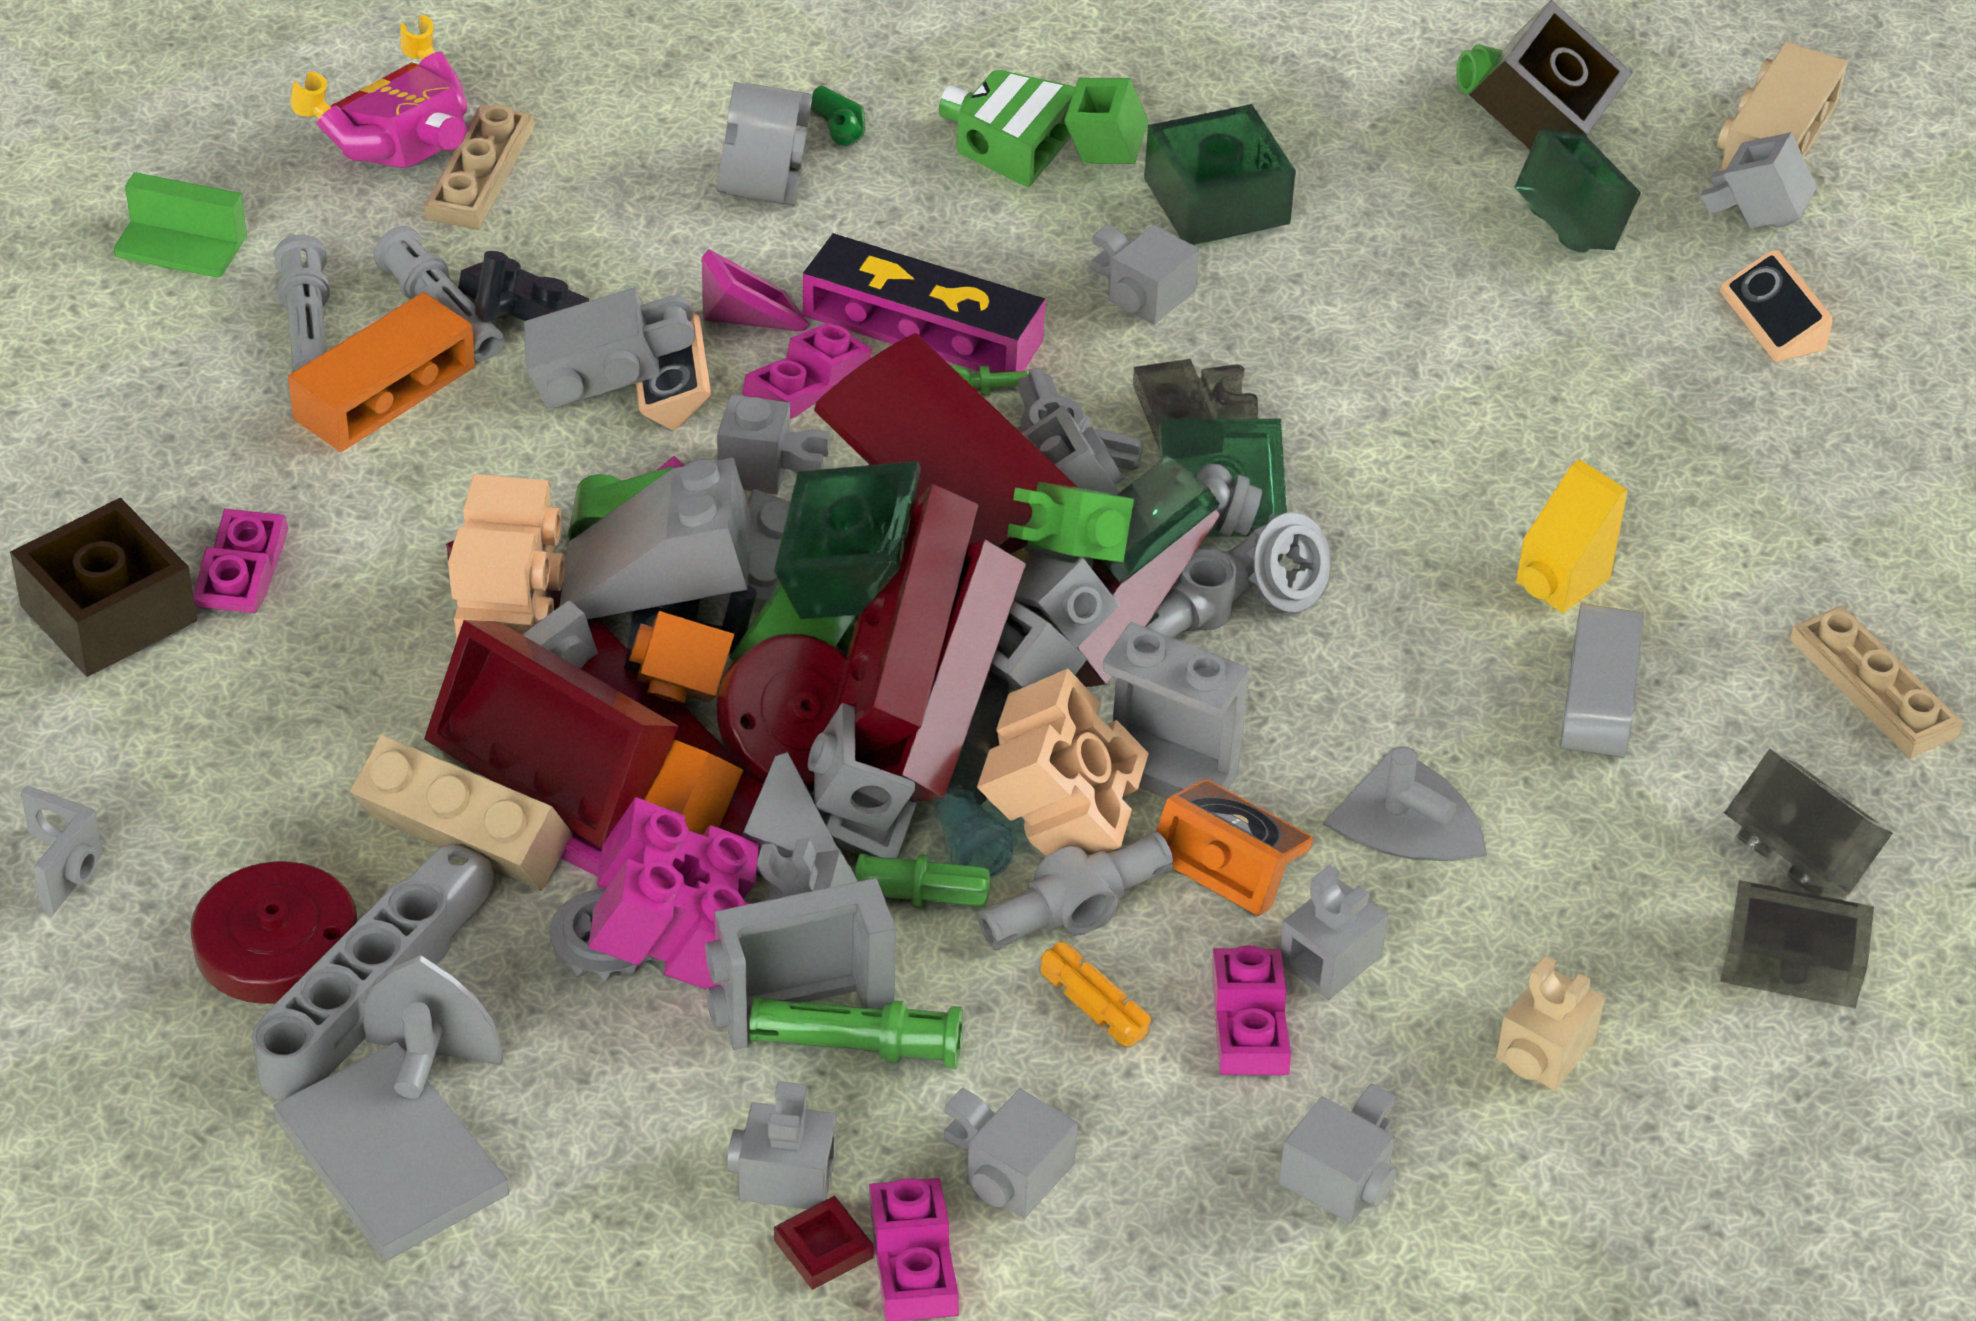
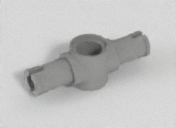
M1252 532L1243 542L1227 552L1210 549L1196 550L1180 574L1179 581L1174 583L1145 627L1174 638L1185 630L1194 631L1197 629L1207 631L1224 626L1231 618L1233 602L1249 589L1250 581L1247 578L1254 571V560L1245 553L1256 546L1257 539L1255 533ZM1283 554L1278 556V562L1282 560Z
M1156 831L1139 839L1137 842L1110 853L1101 850L1088 856L1078 846H1067L1058 849L1040 863L1035 871L1034 881L1028 883L1027 890L1004 902L979 910L978 916L980 919L978 921L982 934L993 950L997 951L1023 936L1044 928L1053 931L1065 926L1068 932L1073 935H1083L1101 928L1114 916L1118 909L1119 900L1124 898L1125 891L1173 870L1171 850L1163 836Z

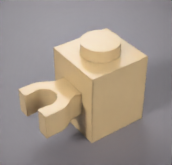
M1544 955L1531 971L1528 987L1503 1017L1496 1059L1507 1064L1516 1075L1524 1079L1536 1080L1556 1091L1595 1041L1605 996L1589 988L1591 978L1578 973L1574 980L1555 971L1556 960Z

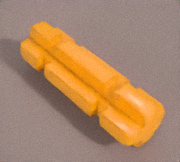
M1058 942L1051 949H1047L1040 958L1042 961L1040 967L1041 974L1057 988L1065 985L1066 988L1063 993L1101 1027L1109 1024L1110 1027L1106 1032L1122 1046L1133 1047L1139 1040L1144 1039L1148 1035L1151 1022L1150 1015L1133 1000H1128L1125 1003L1124 1000L1127 995L1090 962L1087 961L1081 964L1080 962L1084 957L1067 942Z

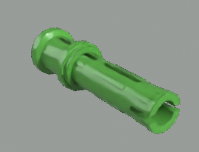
M755 996L750 1014V1040L880 1052V1058L886 1059L887 1063H899L902 1057L940 1060L944 1062L945 1068L957 1069L963 1034V1007L951 1006L948 1012L907 1009L904 1001L893 1000L892 1004L886 1003L884 1009L858 1008L836 1004L783 1001Z

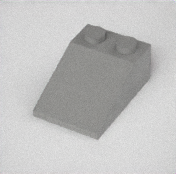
M734 457L715 461L699 459L686 464L684 467L671 469L569 541L560 606L570 600L584 612L586 619H593L747 590L752 516Z

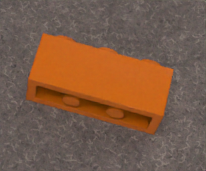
M422 292L288 375L293 419L340 453L475 368L472 324L427 293Z

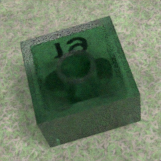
M1253 104L1148 125L1144 179L1181 239L1195 245L1290 224L1296 170Z

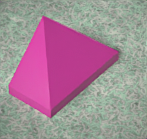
M710 249L701 257L703 320L791 331H803L809 326L808 321L784 289Z

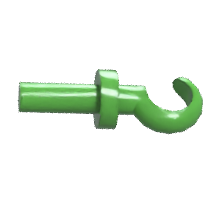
M950 365L973 388H980L981 395H990L991 387L1017 386L1019 378L1028 375L1027 371L990 373L989 366H979V373L970 374L966 368L960 365Z

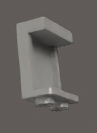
M1130 622L1105 656L1103 672L1116 677L1113 721L1118 720L1149 753L1139 788L1167 799L1206 779L1228 790L1239 771L1250 668Z
M877 878L714 912L715 941L705 943V955L711 980L716 986L706 988V998L714 1028L726 1026L733 1050L747 1047V1015L751 1014V1007L755 996L783 1001L809 1002L857 992L862 1008L884 1009L886 1003L892 1004L895 988L896 928Z

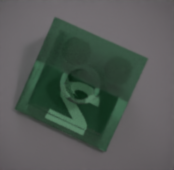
M918 461L797 472L774 572L800 619L860 615L900 570L921 473Z

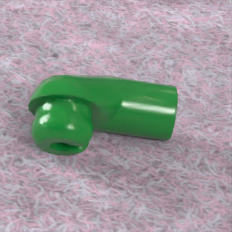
M823 85L817 87L812 93L810 110L829 119L828 129L832 140L843 146H850L860 141L866 131L863 106Z

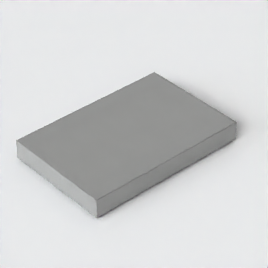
M397 1041L273 1105L276 1122L384 1262L509 1195L507 1178L427 1079L419 1098L409 1099L396 1093L394 1085L405 1056V1051Z

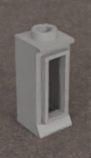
M1024 548L1011 554L1026 563L1014 600L1048 621L1076 648L1120 606L1084 558L1080 557L1075 562L1032 549L1026 551Z

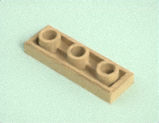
M480 105L467 128L462 143L455 149L424 205L425 220L479 230L534 129L533 114L513 111L504 105Z
M1840 605L1793 626L1790 640L1910 759L1960 736L1963 722L1844 606Z

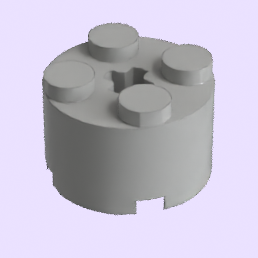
M734 82L719 168L718 192L795 206L800 173L789 171V168L801 169L807 130L797 129L796 125L808 127L813 94L752 83Z

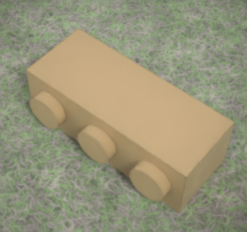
M1787 41L1774 60L1766 58L1759 71L1756 88H1746L1738 106L1737 117L1728 116L1721 129L1717 147L1724 150L1721 171L1726 170L1741 143L1792 132L1804 158L1839 102L1848 61Z
M382 734L349 791L373 819L440 848L450 844H463L485 855L491 861L494 871L540 891L546 886L568 841L573 835L552 806Z

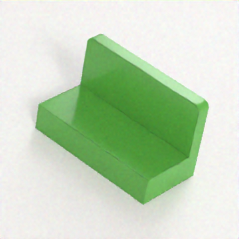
M134 172L125 185L130 223L115 244L114 253L116 257L212 277H221L247 237L242 193Z

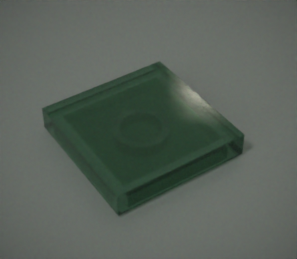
M1281 418L1160 419L1161 478L1169 469L1176 467L1190 471L1195 477L1202 467L1212 463L1225 467L1232 476V482L1235 476L1239 474L1250 479L1249 485L1262 489L1260 504L1248 534L1245 536L1233 531L1230 537H1248L1255 529L1267 525L1270 515L1287 513ZM1218 524L1206 535V537H1229L1217 532Z
M1166 455L1117 494L1118 496L1134 499L1124 561L1094 560L1119 583H1124L1219 508L1220 503L1208 486L1169 455Z

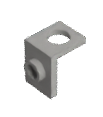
M842 703L825 730L815 739L809 754L808 769L814 772V804L819 810L881 831H888L914 793L915 782L855 761V707ZM865 786L881 787L891 796L884 805L875 808L860 806L852 799L853 793Z
M27 785L21 792L29 834L53 843L34 866V873L42 910L54 915L77 885H85L91 879L96 870L98 859L103 854L96 812L89 807ZM42 810H49L61 816L67 822V827L63 831L53 827L43 816Z

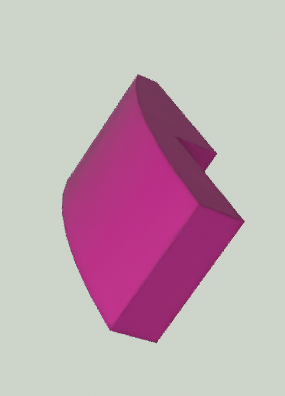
M831 322L791 337L786 358L745 374L742 395L789 402L790 419L794 418L814 405L816 401L850 372L869 360L872 348L851 336L850 332L841 326L834 325Z
M224 508L214 548L206 547L193 594L195 607L256 613L267 594L287 536L288 525L285 515Z
M1251 945L1237 948H1213V993L1220 1075H1289L1291 1049L1285 1015L1287 988L1281 949H1263Z
M906 1178L895 1182L869 1184L872 1227L885 1321L959 1316V1293L949 1247V1220L941 1179Z

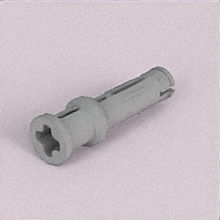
M400 226L385 233L374 249L373 258L376 265L385 273L394 274L400 281L399 286L402 293L410 300L425 292L470 322L473 330L476 361L482 362L498 355L505 342L502 339L504 337L503 333L495 328L490 321H482L476 316L475 305L449 279L447 263L437 254L428 253L422 246L421 236L411 227ZM402 243H406L408 247L405 248Z
M304 234L292 235L283 239L274 251L275 266L282 273V277L277 284L278 299L288 309L292 373L327 352L323 306L329 299L330 287L329 280L322 273L327 263L326 248L317 238ZM301 251H305L307 257L305 266L303 267L301 260Z

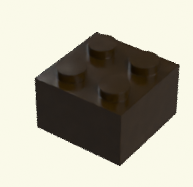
M1550 0L1513 36L1469 96L1545 164L1553 167L1589 134L1633 72L1555 2Z
M121 497L10 551L20 606L86 677L197 621L189 566Z

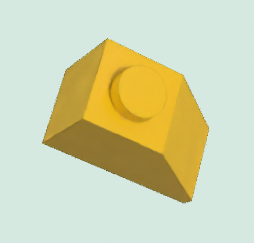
M1581 459L1571 464L1523 539L1516 582L1525 587L1533 597L1543 599L1562 613H1565L1609 580L1612 574L1628 490Z

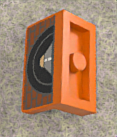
M1206 779L1167 798L1156 832L1163 836L1171 850L1173 857L1171 864L1174 870L1257 916L1262 915L1272 907L1287 863L1307 853L1314 839L1306 832Z

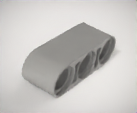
M1585 603L1580 604L1560 748L1625 758L1634 706L1644 619L1643 612Z

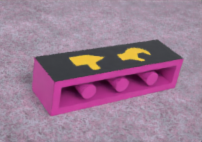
M832 233L803 272L804 317L823 323L831 322L849 331L890 344H894L917 333L945 361L979 371V366H989L990 373L1024 371L1043 342L1046 298Z

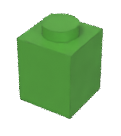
M1078 77L1064 122L1082 162L1091 164H1135L1147 128L1148 118L1130 78Z

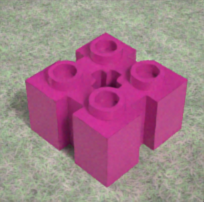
M635 797L602 845L597 886L603 887L606 890L594 905L588 948L638 966L645 956L649 955L665 961L664 975L705 990L707 987L716 986L711 980L705 955V943L715 941L714 912L751 904L743 899L755 884L759 843L709 825L703 835L688 830L685 823V815Z

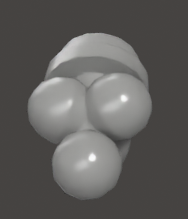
M1212 463L1202 467L1195 477L1190 471L1178 467L1169 469L1163 474L1160 485L1194 478L1220 514L1211 529H1214L1218 524L1217 532L1229 537L1233 531L1245 536L1248 534L1262 496V489L1249 485V478L1237 474L1232 482V476L1225 467Z

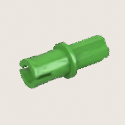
M860 854L855 869V877L858 882L877 878L885 898L913 900L914 907L922 908L925 902L981 907L986 905L990 895L991 877L990 871L987 868L929 862L928 855L920 854L917 860Z

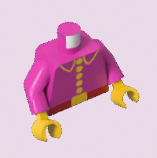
M419 15L418 18L420 35L410 33L404 23L400 25V48L406 56L420 59L419 65L411 62L331 106L324 101L327 82L319 73L310 71L306 74L305 89L296 81L293 82L290 98L293 111L305 117L316 116L319 119L317 126L336 144L343 155L357 162L366 161L399 168L412 167L443 149H456L462 143L467 131L463 118L467 111V100L462 83L443 52L434 51V24L425 15Z

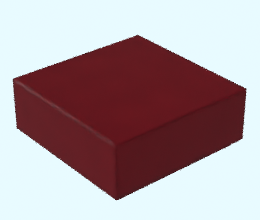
M835 1195L774 1226L775 1243L812 1290L874 1258V1244Z

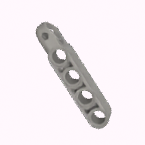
M450 844L439 848L409 879L400 881L393 886L258 1021L253 1029L252 1041L258 1080L262 1090L268 1096L282 1101L323 1080L366 1038L363 1025L365 1000L375 981L393 966L420 955L437 965L446 956L451 946V937L474 915L491 893L495 876L494 868L491 861L485 855L463 844ZM454 856L467 858L466 863L463 865H453L449 860Z

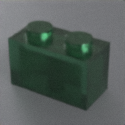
M1543 129L1539 130L1514 186L1531 205L1530 210L1536 216L1545 220L1558 234L1560 243L1577 252H1588L1589 249L1614 251L1641 194L1637 187L1585 134Z

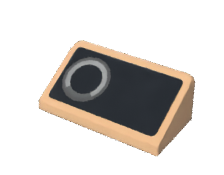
M1773 250L1764 254L1720 285L1719 292L1774 362L1826 350L1832 326V316L1779 250Z
M693 313L692 320L690 321L695 331L693 343L685 349L659 356L660 376L636 383L638 406L641 414L670 430L680 427L711 396L700 316Z

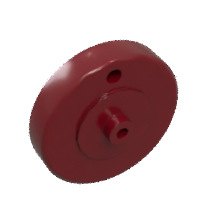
M782 634L757 643L742 653L731 664L723 677L718 691L717 723L723 743L729 754L750 777L757 779L764 785L775 756L788 752L807 790L814 789V772L808 769V758L815 739L825 730L830 721L847 658L841 651L829 643L812 636Z
M272 861L239 869L215 883L197 904L192 916L190 931L196 964L204 978L212 986L224 994L242 1001L276 1004L358 922L356 906L350 892L333 875L304 863Z

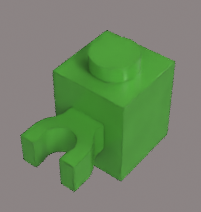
M1038 482L1037 491L1015 488L1013 500L1029 503L1032 508V517L1023 526L1009 524L1007 536L1028 540L1027 545L1072 556L1117 562L1124 561L1134 499L1090 489Z

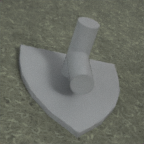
M1409 747L1393 748L1323 822V825L1346 838L1380 853L1412 860L1457 861L1487 856L1481 826L1465 798L1447 779L1418 761L1417 753Z
M422 955L393 966L375 981L364 1003L363 1025L366 1042L390 1045L397 1041L401 1048L407 1049L394 1085V1090L399 1095L409 1099H416L421 1096L435 1054L497 1065L502 1064L501 1042L494 1021L483 1005L454 976Z

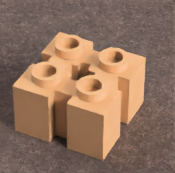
M473 474L463 508L465 521L463 527H458L448 561L452 600L457 601V609L454 616L456 641L463 620L501 622L522 635L554 611L553 598H550L551 592L561 591L565 576L564 553H555V546L558 545L561 533L560 507H551L549 480Z
M1068 668L1008 694L996 729L1000 745L989 750L977 788L987 797L990 803L996 806L1010 821L1020 817L1024 819V830L1027 839L1045 857L1067 846H1078L1088 856L1101 850L1108 853L1121 848L1132 811L1123 801L1122 797L1138 791L1149 755L1118 720L1106 724L1097 715L1100 706L1099 700Z

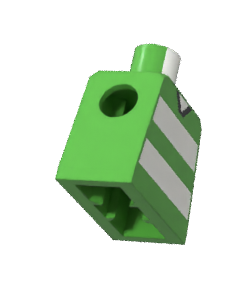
M1003 70L992 71L974 93L952 85L948 86L940 100L939 115L958 123L957 151L960 154L1021 185L1030 187L1071 138L1064 120L1075 87Z

